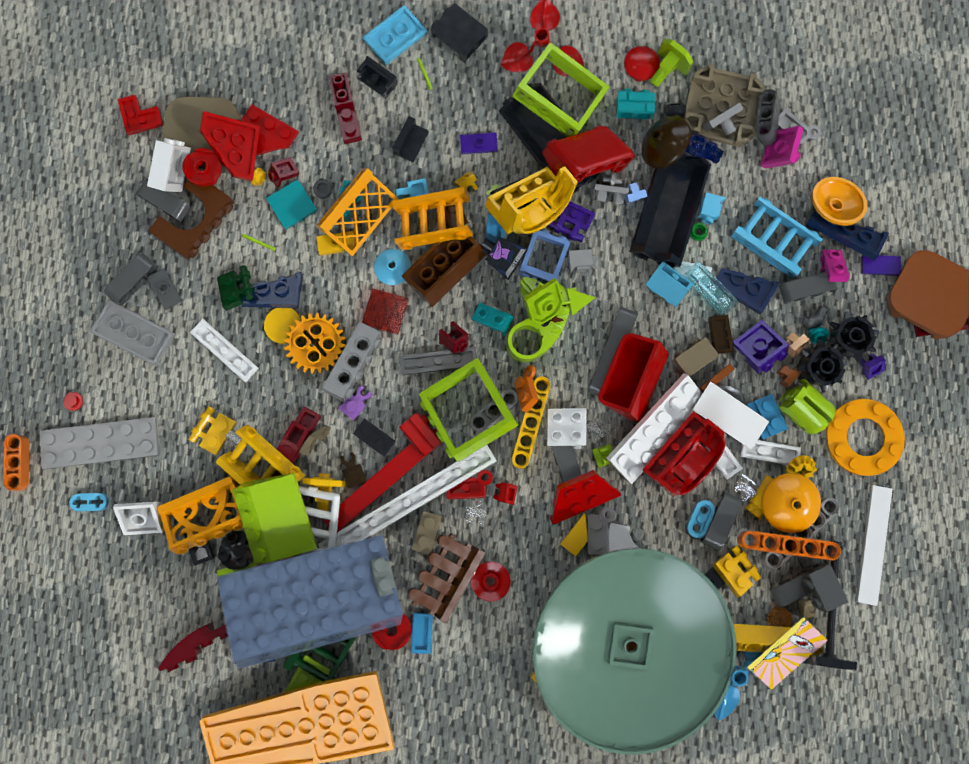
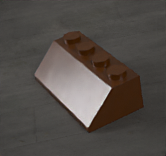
M467 237L464 240L455 239L438 242L425 252L402 275V278L426 303L433 307L486 255L480 244L472 237Z

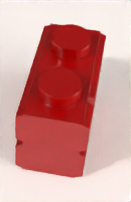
M415 413L399 428L426 458L442 442L436 434L438 432L435 428L432 431L428 426L430 421L424 414L420 416L418 413Z

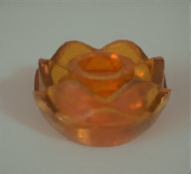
M774 607L767 615L769 626L791 627L792 615L784 607Z

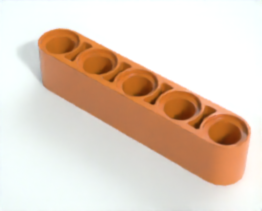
M742 531L737 537L739 546L750 550L824 560H836L841 554L839 545L830 541L756 531ZM748 534L752 537L750 545L745 543V536ZM767 537L772 540L770 548L765 546V539ZM787 540L792 543V548L789 551L785 548ZM807 543H810L812 546L810 553H807L805 550ZM828 545L831 547L832 550L829 556L825 553V549Z

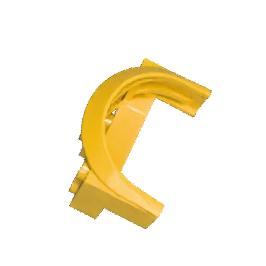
M565 166L559 169L557 176L548 167H545L489 196L485 207L507 234L511 232L516 234L534 233L548 226L564 211L572 198L578 181ZM542 198L547 201L548 205L551 206V209L546 205ZM536 199L534 202L527 205L526 207L522 209H517L518 207Z

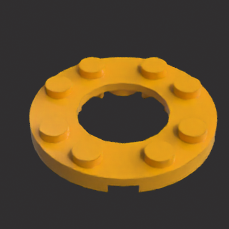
M857 399L847 402L836 410L832 422L828 421L829 426L826 427V440L829 453L841 468L852 474L873 476L884 473L892 468L902 455L905 443L902 424L889 407L878 401ZM858 419L872 420L882 429L883 445L874 455H859L848 444V429Z

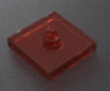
M372 288L362 323L377 330L399 335L409 298Z

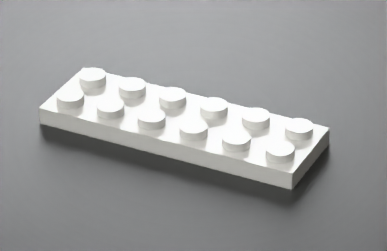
M683 373L607 456L606 459L630 484L642 474L643 468L692 414V409L703 394L693 380Z

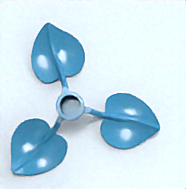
M744 651L747 660L744 661L743 669L735 665L731 673L730 683L733 686H729L722 703L714 713L717 720L724 719L736 708L740 700V692L735 686H744L748 682L747 665L749 666L763 652Z

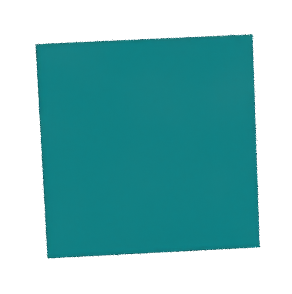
M298 179L266 198L285 230L317 212L316 207Z

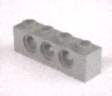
M361 322L358 323L322 387L325 393L343 402L347 398L350 399L352 397L356 381L360 382L364 374L362 370L365 365L368 366L373 358V355H371L373 350L378 349L382 342L379 331ZM361 343L368 345L365 350L358 349ZM353 359L359 361L356 366H350L349 362ZM342 376L350 377L347 383H341L340 378Z

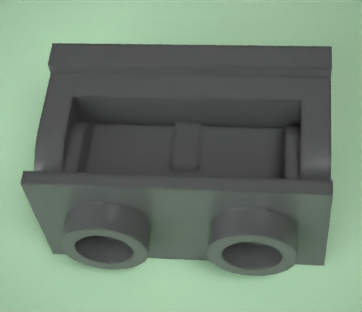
M822 564L808 571V573H802L805 578L803 583L811 591L814 597L812 598L813 604L820 611L829 612L848 603L831 564Z

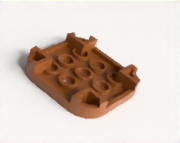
M920 250L913 253L904 263L890 292L886 295L885 301H887V306L891 311L890 315L895 319L900 317L932 334L930 338L936 340L955 335L964 326L969 316V270L932 251Z

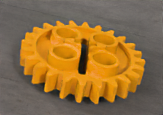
M309 313L308 319L301 315L302 321L299 322L295 319L296 326L289 325L292 331L285 332L289 339H284L283 341L289 345L284 347V350L290 351L286 357H293L290 363H298L296 366L297 370L304 367V373L311 369L312 375H314L315 370L322 374V369L324 368L329 372L328 366H335L334 361H338V356L343 352L341 349L346 346L341 343L346 340V337H340L344 331L343 329L337 330L340 325L339 323L333 325V318L327 321L326 314L320 318L319 313H316L315 318H312L311 313ZM315 326L322 329L318 335L311 333V329ZM304 331H307L315 342L319 340V347L327 354L326 357L320 353L316 346L311 347V340L303 333ZM300 338L307 340L306 345L303 347L296 345L297 340ZM325 341H332L334 343L333 348L325 349L323 347ZM311 353L319 354L317 361L312 362L309 360Z

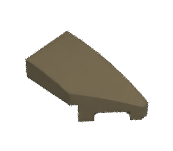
M326 425L312 433L302 445L299 453L309 457L317 439L325 442L331 427Z
M803 597L796 601L801 619L804 617L808 620L810 617H816L811 598L804 599Z

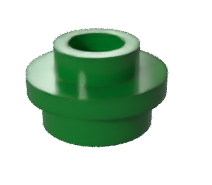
M694 223L690 237L695 241L704 240L708 235V228L703 223ZM696 229L701 230L702 234H701V235H697V234L695 233V230H696Z

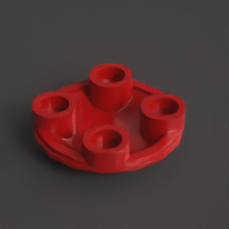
M638 46L632 48L627 53L624 59V67L632 78L640 82L651 79L660 68V59L653 49L646 46Z

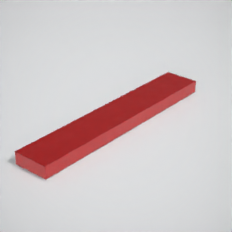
M412 443L339 505L337 532L341 531L424 459L423 455ZM323 519V521H324V522L327 524V526L329 527V526H330V520H328V519Z

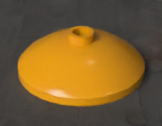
M827 177L820 180L813 188L811 198L814 208L825 220L833 224L842 226L856 224L867 212V200L864 193L857 185L847 179Z
M786 473L775 477L767 484L762 494L761 507L764 517L771 526L782 532L797 533L806 530L816 521L821 509V498L817 487L811 480L799 474ZM798 501V507L794 508V503Z

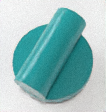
M824 327L808 328V336L814 344L817 343V340H822L824 343L829 338V330Z

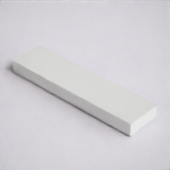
M204 319L190 331L196 339L244 382H247L259 369Z

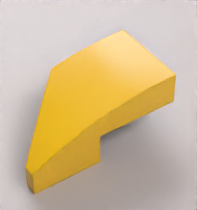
M583 513L560 543L574 556L588 542L587 517L585 513Z

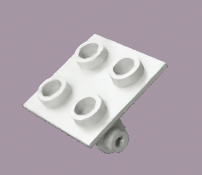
M548 409L547 446H573V449H581V446H587V409Z

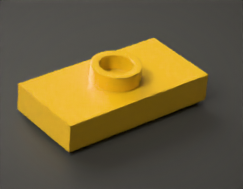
M354 231L345 232V235H354ZM335 233L333 235L342 236V233ZM327 235L316 236L320 256L346 252ZM355 237L346 238V246L352 250L356 245Z

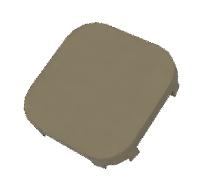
M708 64L706 67L696 71L690 84L686 102V113H684L683 117L690 126L691 135L732 146H742L752 140L756 134L755 127L759 97L766 90V87H763L762 83L757 79L758 75L751 73L750 76L716 69L715 64ZM741 103L743 110L730 117L736 128L734 132L726 136L720 124L705 131L703 124L732 106Z
M179 97L173 100L166 109L162 141H164V138L185 142L184 146L191 147L190 155L197 148L212 150L199 132L202 112L206 111L242 121L241 114L236 106L225 98ZM221 162V164H222V172H221V174H222V173H225V170H227V169L225 168V166H224L223 163ZM205 163L199 166L198 169L204 171L206 169Z

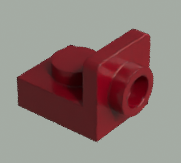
M291 157L272 162L268 170V178L274 183L276 188L281 185L282 181L299 175V170Z

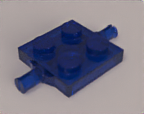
M695 134V136H691L685 152L693 157H703L717 164L720 158H722L724 151L717 147V143L707 141L703 135Z

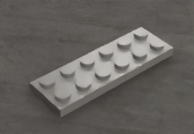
M157 417L40 431L42 469L160 456Z

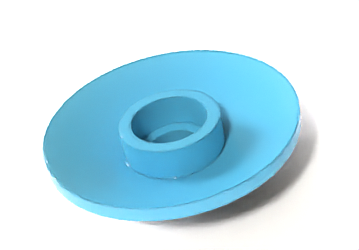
M389 249L382 252L374 263V271L377 278L387 285L403 283L405 280L402 278V275L411 267L409 257L397 249ZM390 263L396 264L394 268H389Z

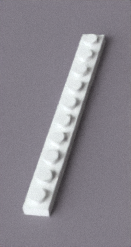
M488 445L463 460L455 462L337 532L336 546L371 537L497 461ZM328 539L319 543V548L327 549Z

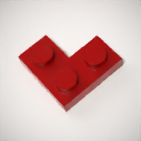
M136 95L117 99L124 127L129 136L164 126L158 106L141 110Z

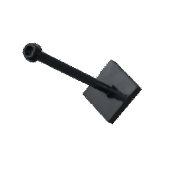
M830 541L837 543L841 550H843L842 542ZM839 557L836 560H831L830 563L837 579ZM836 608L828 612L826 651L823 653V657L809 656L803 664L843 670H857V662L836 659L834 654Z

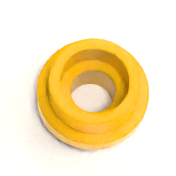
M262 168L254 169L252 185L261 186L263 184L266 172L262 171Z

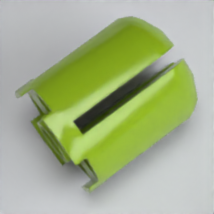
M801 379L798 381L801 384L794 389L788 388L779 399L781 402L785 397V400L777 408L804 432L816 434L829 426L828 421L832 422L836 409L809 382Z

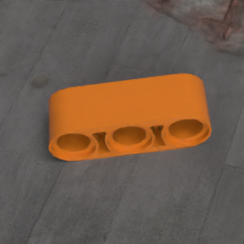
M10 434L4 440L3 484L7 490L23 491L29 484V440L22 435ZM19 440L18 447H15V442ZM16 459H19V464L16 467L15 461ZM16 478H18V480H19V483H18L17 486H15V480H16Z

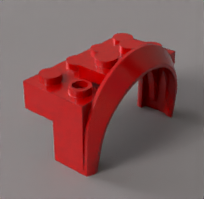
M693 411L643 468V472L673 498L678 495L687 494L696 488L718 463L726 445L725 432L708 418L704 420ZM699 443H703L706 447H708L711 450V452H709ZM692 445H694L691 448V450L686 454V456L675 466V464L682 458V456L689 450V448ZM673 473H674L675 475H677V476H678L681 480H683L684 482L680 481L676 476L673 475Z

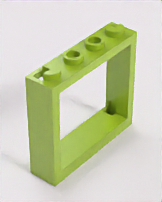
M550 42L517 86L512 97L566 137H570L579 133L610 86ZM545 59L596 95V98L579 122L575 121L527 85Z
M478 357L419 393L421 398L420 405L424 411L429 412L430 416H428V419L433 427H437L438 432L436 434L440 441L445 442L447 445L445 448L446 453L450 458L453 457L458 462L519 426ZM478 372L504 419L456 448L430 400Z

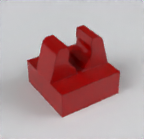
M504 482L496 484L495 487L500 488L499 495H494L493 498L498 500V502L514 505L518 486Z

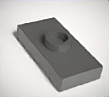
M165 268L147 277L165 310L183 301Z

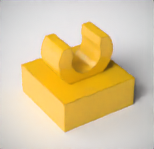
M467 172L453 182L457 188L465 187L467 190L469 186H472L474 190L478 189L477 185L473 183L477 179L470 172Z

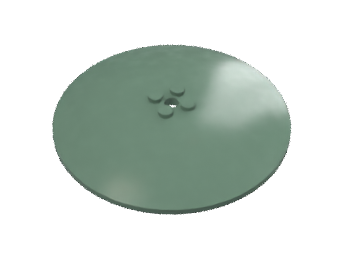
M629 548L610 551L598 555L575 568L557 585L547 599L540 613L533 639L535 678L540 693L553 716L567 731L582 742L617 754L636 755L661 751L684 741L696 733L707 723L722 703L729 689L731 673L735 668L736 662L734 624L728 607L717 588L702 572L688 562L666 552L653 549ZM634 641L636 643L635 649L627 651V643Z

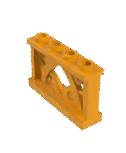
M231 476L157 507L170 551L175 554H184L192 547L203 546L211 539L222 538L232 530L237 531L244 528L232 489L236 488L238 484ZM230 492L232 493L234 503H227L228 493ZM216 498L214 503H218V505H210V501ZM201 504L209 509L216 510L214 517L206 527L190 522L196 516L198 506ZM226 508H235L237 510L236 517L227 521V516L232 515V513L225 511ZM192 509V513L190 515L188 513L186 514L187 510ZM173 516L179 522L174 528L170 519ZM184 526L185 528L181 530L180 536L182 537V535L185 533H187L188 536L187 538L181 541H177L176 533L181 527Z

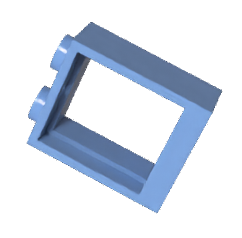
M544 229L534 232L519 270V275L534 278L544 284L553 278L557 279L570 241H567L568 239L561 235H557V237L551 235L549 231ZM537 238L563 247L554 274L527 265Z

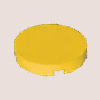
M275 308L271 310L264 321L266 335L275 343L286 344L283 340L289 339L285 332L292 331L289 325L296 326L295 319L299 322L302 321L299 314L292 308Z

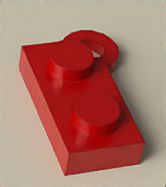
M489 470L480 471L477 477L468 478L446 491V498L448 500L486 498V485L493 481L492 473ZM487 474L488 479L483 481L482 476Z

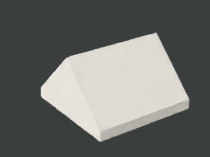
M162 502L114 504L113 509L123 535L163 533L162 519L157 510V507L162 505Z

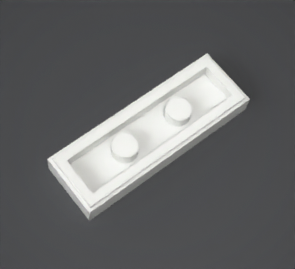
M757 440L752 450L741 443L740 457L788 465L792 459L800 456L801 447Z

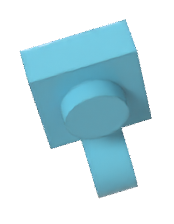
M425 178L407 182L408 187L395 189L398 200L429 194Z

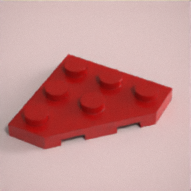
M251 104L241 119L243 122L260 126L256 156L289 148L299 134L298 130Z
M203 111L199 132L232 177L250 182L253 180L260 126Z

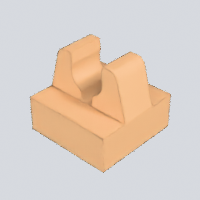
M792 332L786 337L788 339L786 342L789 344L788 353L792 358L801 353L803 348L806 349L808 347L809 338L805 334L798 337Z

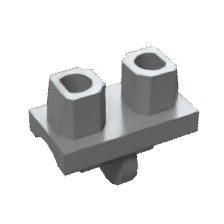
M612 172L611 177H603V182L610 183L609 186L594 184V190H596L595 199L597 201L606 202L607 191L614 192L613 203L623 204L629 188L614 186V184H622V179L615 178L616 172Z

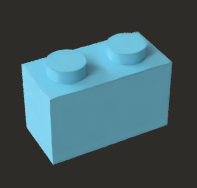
M663 261L646 283V286L652 292L663 297L667 303L677 307L694 283Z

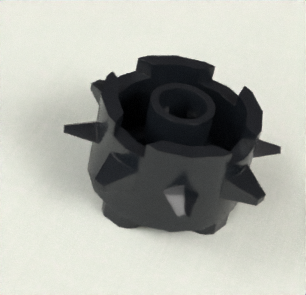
M847 311L844 312L843 321L839 323L830 322L833 329L827 344H830L832 347L838 345V351L843 357L854 358L860 363L863 353L867 351L876 352L873 346L876 341L875 335L879 331L872 328L874 326L867 320V315L852 317Z
M817 340L815 347L808 350L802 349L803 354L797 365V371L802 372L800 375L811 385H819L822 392L825 393L830 384L842 383L841 378L845 373L843 367L848 364L847 361L842 360L844 357L838 351V345L825 347L822 340Z

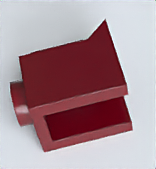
M454 321L450 323L451 333L447 334L443 329L439 330V344H443L453 354L458 351L463 352L468 347L469 334Z

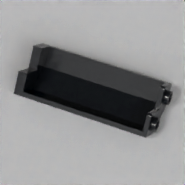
M541 83L528 84L529 87L560 109ZM507 98L503 102L499 113L542 169L545 167L549 168L542 154L543 150L547 147L546 144L553 139L560 140L567 137L515 98ZM602 172L585 177L580 183H577L573 194L579 191V188L587 182L589 184L595 180Z
M683 154L671 166L654 170L629 250L630 253L646 261L648 259L659 261V265L664 261L671 267H681L712 165L703 155L696 154L695 156L686 157Z

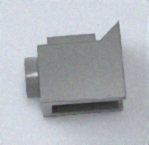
M592 249L569 251V255H567L569 276L574 270H576V273L589 272L592 266H596V257L592 255Z

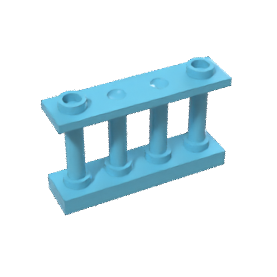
M759 197L753 204L758 208L746 226H738L731 237L793 279L802 270L798 266V262L811 244L816 247L823 239L819 237L817 232L807 229L773 206L770 200ZM765 212L774 219L762 236L756 238L751 234V230ZM779 223H781L789 230L776 249H772L766 242ZM797 234L804 239V242L793 258L788 260L783 256L782 252L793 236Z

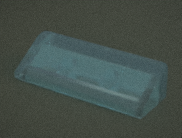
M700 261L695 263L683 275L694 283L692 287L720 315H726L738 302Z

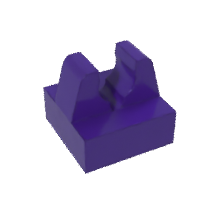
M870 354V361L868 362L862 358L860 365L867 380L884 372L886 360L881 355L877 357L874 354Z

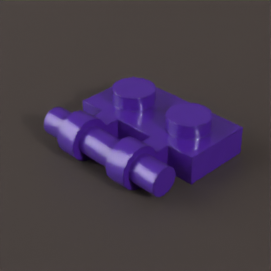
M570 201L564 211L557 217L559 218L558 223L553 221L548 227L554 229V232L558 234L562 233L568 236L572 241L577 240L582 243L585 236L578 232L580 229L588 231L596 213ZM567 222L575 227L571 230L563 225Z

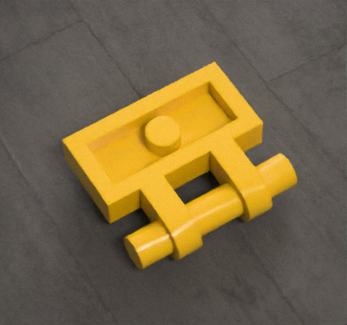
M208 406L206 411L200 415L201 419L196 427H193L190 431L192 434L188 440L195 443L198 437H201L203 440L199 446L217 456L237 422L220 412L216 419L213 418L212 414L215 409ZM207 422H210L212 425L206 434L203 432V429Z
M736 545L731 549L735 554L733 558L729 553H726L712 566L737 598L741 597L753 586L752 582L748 579L750 576L755 582L762 577L757 572L758 568L747 559L745 551H741ZM739 562L745 567L746 571H742L738 565Z

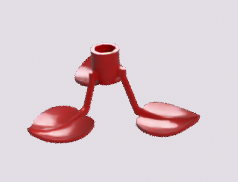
M540 0L531 13L530 23L536 31L534 34L535 41L532 42L530 50L528 51L524 43H512L504 52L500 63L502 68L510 72L529 70L534 62L530 54L535 46L546 47L551 42L548 30H553L558 26L560 13L550 0ZM568 45L561 47V51L584 67L583 58L577 49ZM553 64L556 73L561 76H569Z

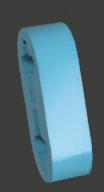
M80 493L73 495L69 504L74 511H102L108 507L109 498L102 493ZM79 497L81 500H87V504H81L80 508L79 505H76ZM99 497L103 500V504H100V506L92 504V500H98Z

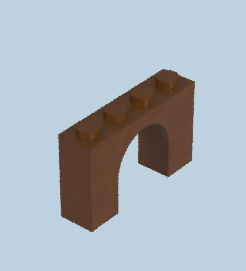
M188 180L183 187L204 204L205 215L202 222L195 228L182 230L159 216L148 231L189 261L190 258H194L198 254V248L201 244L206 243L210 239L212 230L214 228L217 229L221 225L223 216L232 211L234 201L214 185L199 187Z

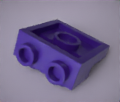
M763 320L733 341V346L746 358V362L758 374L762 371L768 372L773 367L772 363L776 360L782 361L788 355L789 344Z

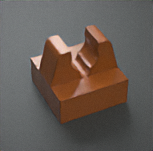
M784 365L776 373L783 378L780 384L787 388L791 386L802 372L797 371V366L791 370Z

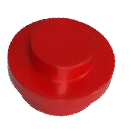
M70 392L64 397L63 405L67 410L77 411L83 405V397L77 392Z

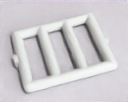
M299 486L302 495L332 501L331 512L306 506L305 509L309 516L330 520L329 531L313 527L311 529L314 536L328 539L327 549L336 547L340 495L318 490L316 486H309V488ZM316 548L315 550L304 552L303 555L324 549Z

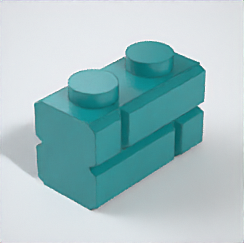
M628 88L618 91L615 118L652 120L655 113L654 92H650L647 89L634 92Z

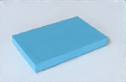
M404 5L363 36V40L380 60L387 65L426 35L428 31Z

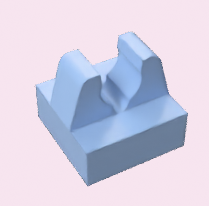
M637 182L627 186L629 194L625 196L626 204L647 197L646 190L640 191Z

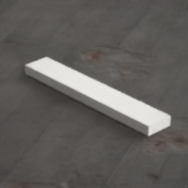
M871 485L856 602L878 606L892 497L891 488Z

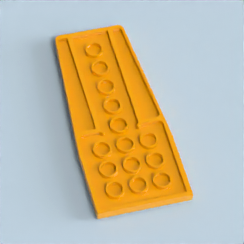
M377 671L314 683L204 715L200 721L211 764H317L393 750L395 746Z

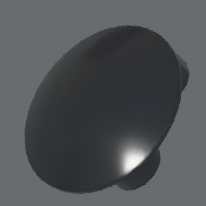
M244 531L229 532L220 544L218 559L229 569H243L254 560Z

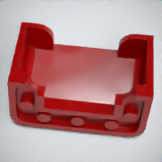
M602 125L596 126L593 130L564 139H553L546 144L547 147L542 152L555 176H557L559 169L565 166L578 181L577 183H580L585 177L609 169L611 172L619 173L635 158L632 149L612 130Z

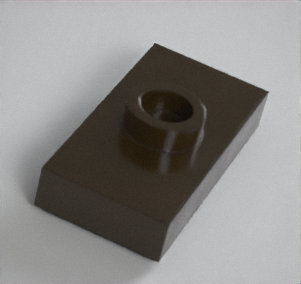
M728 314L708 317L714 349L718 354L733 353L734 347Z

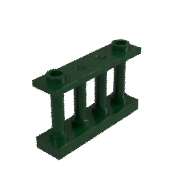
M357 637L338 642L345 647L340 657L335 656L322 647L310 649L335 665L329 675L302 660L303 657L300 656L302 652L290 655L283 668L290 671L293 667H299L322 682L337 679L334 675Z

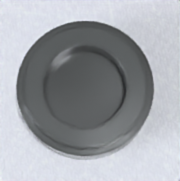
M326 180L317 181L313 186L314 194L320 199L328 198L332 194L331 184Z

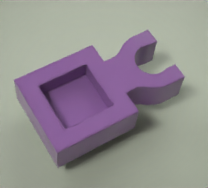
M362 385L358 388L356 396L352 395L350 399L347 398L339 407L352 420H355L366 407L363 402L373 395L369 391L366 396H363L361 391L365 387Z

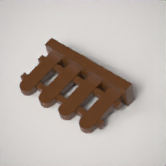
M451 533L449 536L442 534L437 538V543L442 549L439 554L436 552L428 554L427 560L432 564L429 572L427 570H420L417 574L418 580L422 582L420 588L413 587L407 592L413 606L417 607L420 604L428 608L430 615H435L446 624L485 555V552L467 542L465 545L454 540L456 536ZM447 551L459 556L455 563L444 557ZM438 568L449 574L446 580L434 575ZM428 586L439 591L436 598L425 593Z

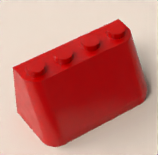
M634 333L625 334L621 338L599 391V401L607 408L631 421L639 423L646 413L669 356L662 343Z

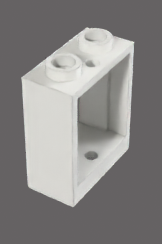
M164 138V141L156 140L147 186L162 191L182 192L186 176L182 166L185 157L188 154L190 155L191 147L184 146L185 142L175 139Z

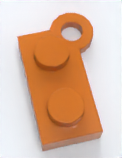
M528 365L524 371V377H518L514 383L521 411L527 413L539 400L533 382L536 368L532 365Z

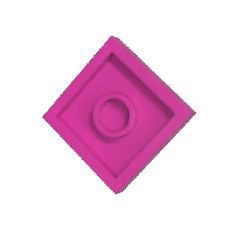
M794 126L778 130L776 141L769 146H765L760 166L767 169L797 162L801 157L798 148L803 128Z

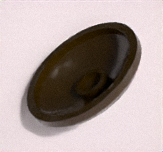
M677 115L666 116L655 122L645 134L642 142L641 155L644 162L652 168L662 169L678 161L690 142L691 129L688 122Z

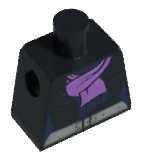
M485 237L480 245L482 249L489 253L485 260L507 280H509L528 250L502 237H499L496 243Z

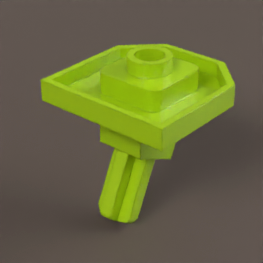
M665 38L661 42L658 54L664 59L660 63L661 67L650 82L659 87L667 75L671 74L675 69H678L686 76L694 62L689 52L676 41Z
M523 277L520 280L519 284L528 294L523 300L529 319L532 322L544 324L559 314L564 301L557 279L553 278L538 287L529 277Z

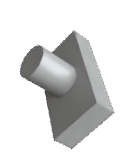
M741 103L732 106L703 124L705 131L720 124L726 136L734 132L736 128L730 117L743 110Z

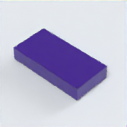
M864 255L861 256V274L898 276L901 272V256L878 255L875 261Z

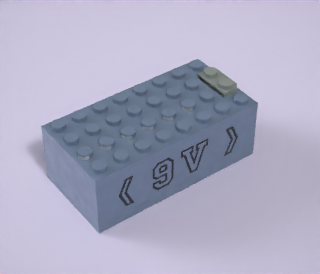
M383 535L217 577L233 662L240 669L401 624L403 617Z

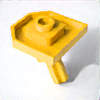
M319 473L318 477L302 479V484L315 485L318 487V490L332 492V486L346 487V481L335 480V478H330V474ZM315 497L317 509L329 511V500Z

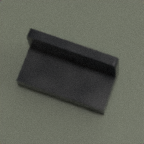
M408 116L392 147L393 153L410 162H414L429 131L416 125L415 118Z

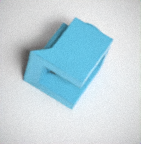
M706 192L705 197L702 198L697 219H701L702 223L712 224L714 220L718 219L722 203L726 198Z

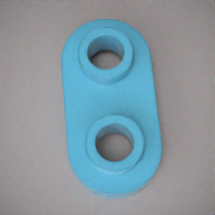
M702 500L694 506L686 525L687 533L691 537L700 538L706 534L715 514V507L710 501ZM703 506L707 508L705 514L701 513V507ZM695 524L699 526V531L697 532L693 530Z

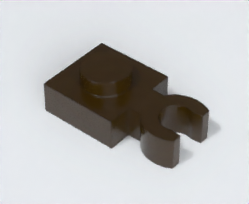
M353 452L350 453L351 460L349 462L345 461L344 456L340 457L341 462L347 467L342 472L348 489L367 482L361 464L355 465L354 463L356 456Z

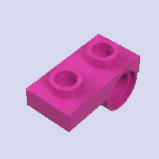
M823 250L820 261H822L820 271L826 272L828 282H848L850 275L842 250Z

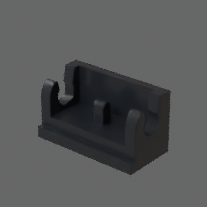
M369 56L365 58L364 62L357 69L359 73L357 79L385 99L398 84L397 77Z

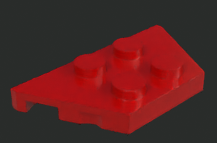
M591 470L557 485L556 497L553 501L554 511L553 515H550V520L555 525L621 496V493L617 488L610 485L606 479L601 478L597 472Z

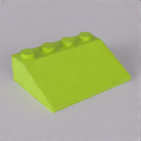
M295 473L244 482L232 489L255 565L274 562L317 548Z

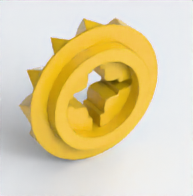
M798 456L789 462L786 473H795L806 478L814 477L813 473L817 471L816 463L809 456ZM804 467L806 470L802 471V473L800 474L798 471H801Z

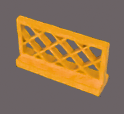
M364 168L357 174L315 227L323 231L350 256H353L393 207L392 201L398 200V198L373 175L372 171ZM370 180L376 184L377 193H367V184ZM380 194H387L392 199L388 205L381 206ZM364 195L365 207H356L355 199L357 196ZM368 195H377L378 206L369 207ZM378 208L379 216L376 220H370L369 209ZM365 209L366 220L357 221L356 210ZM346 210H353V221L344 222L343 214ZM354 223L355 235H345L344 224ZM357 223H367L365 234H358ZM341 224L342 236H334L330 232L331 228L334 225ZM355 237L356 245L352 250L346 246V238Z

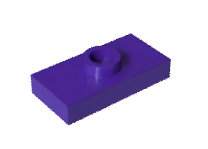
M497 132L460 135L461 155L498 152Z

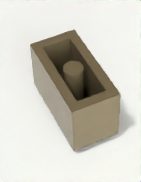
M706 337L702 340L697 338L689 344L691 348L687 351L682 349L674 355L676 358L672 363L681 375L684 373L690 377L720 355Z
M423 511L412 550L425 554L433 552L442 516Z

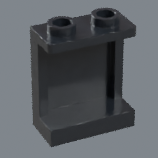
M454 3L451 7L445 9L443 16L439 20L433 22L431 35L434 39L438 37L458 53L459 59L465 63L488 38V29Z

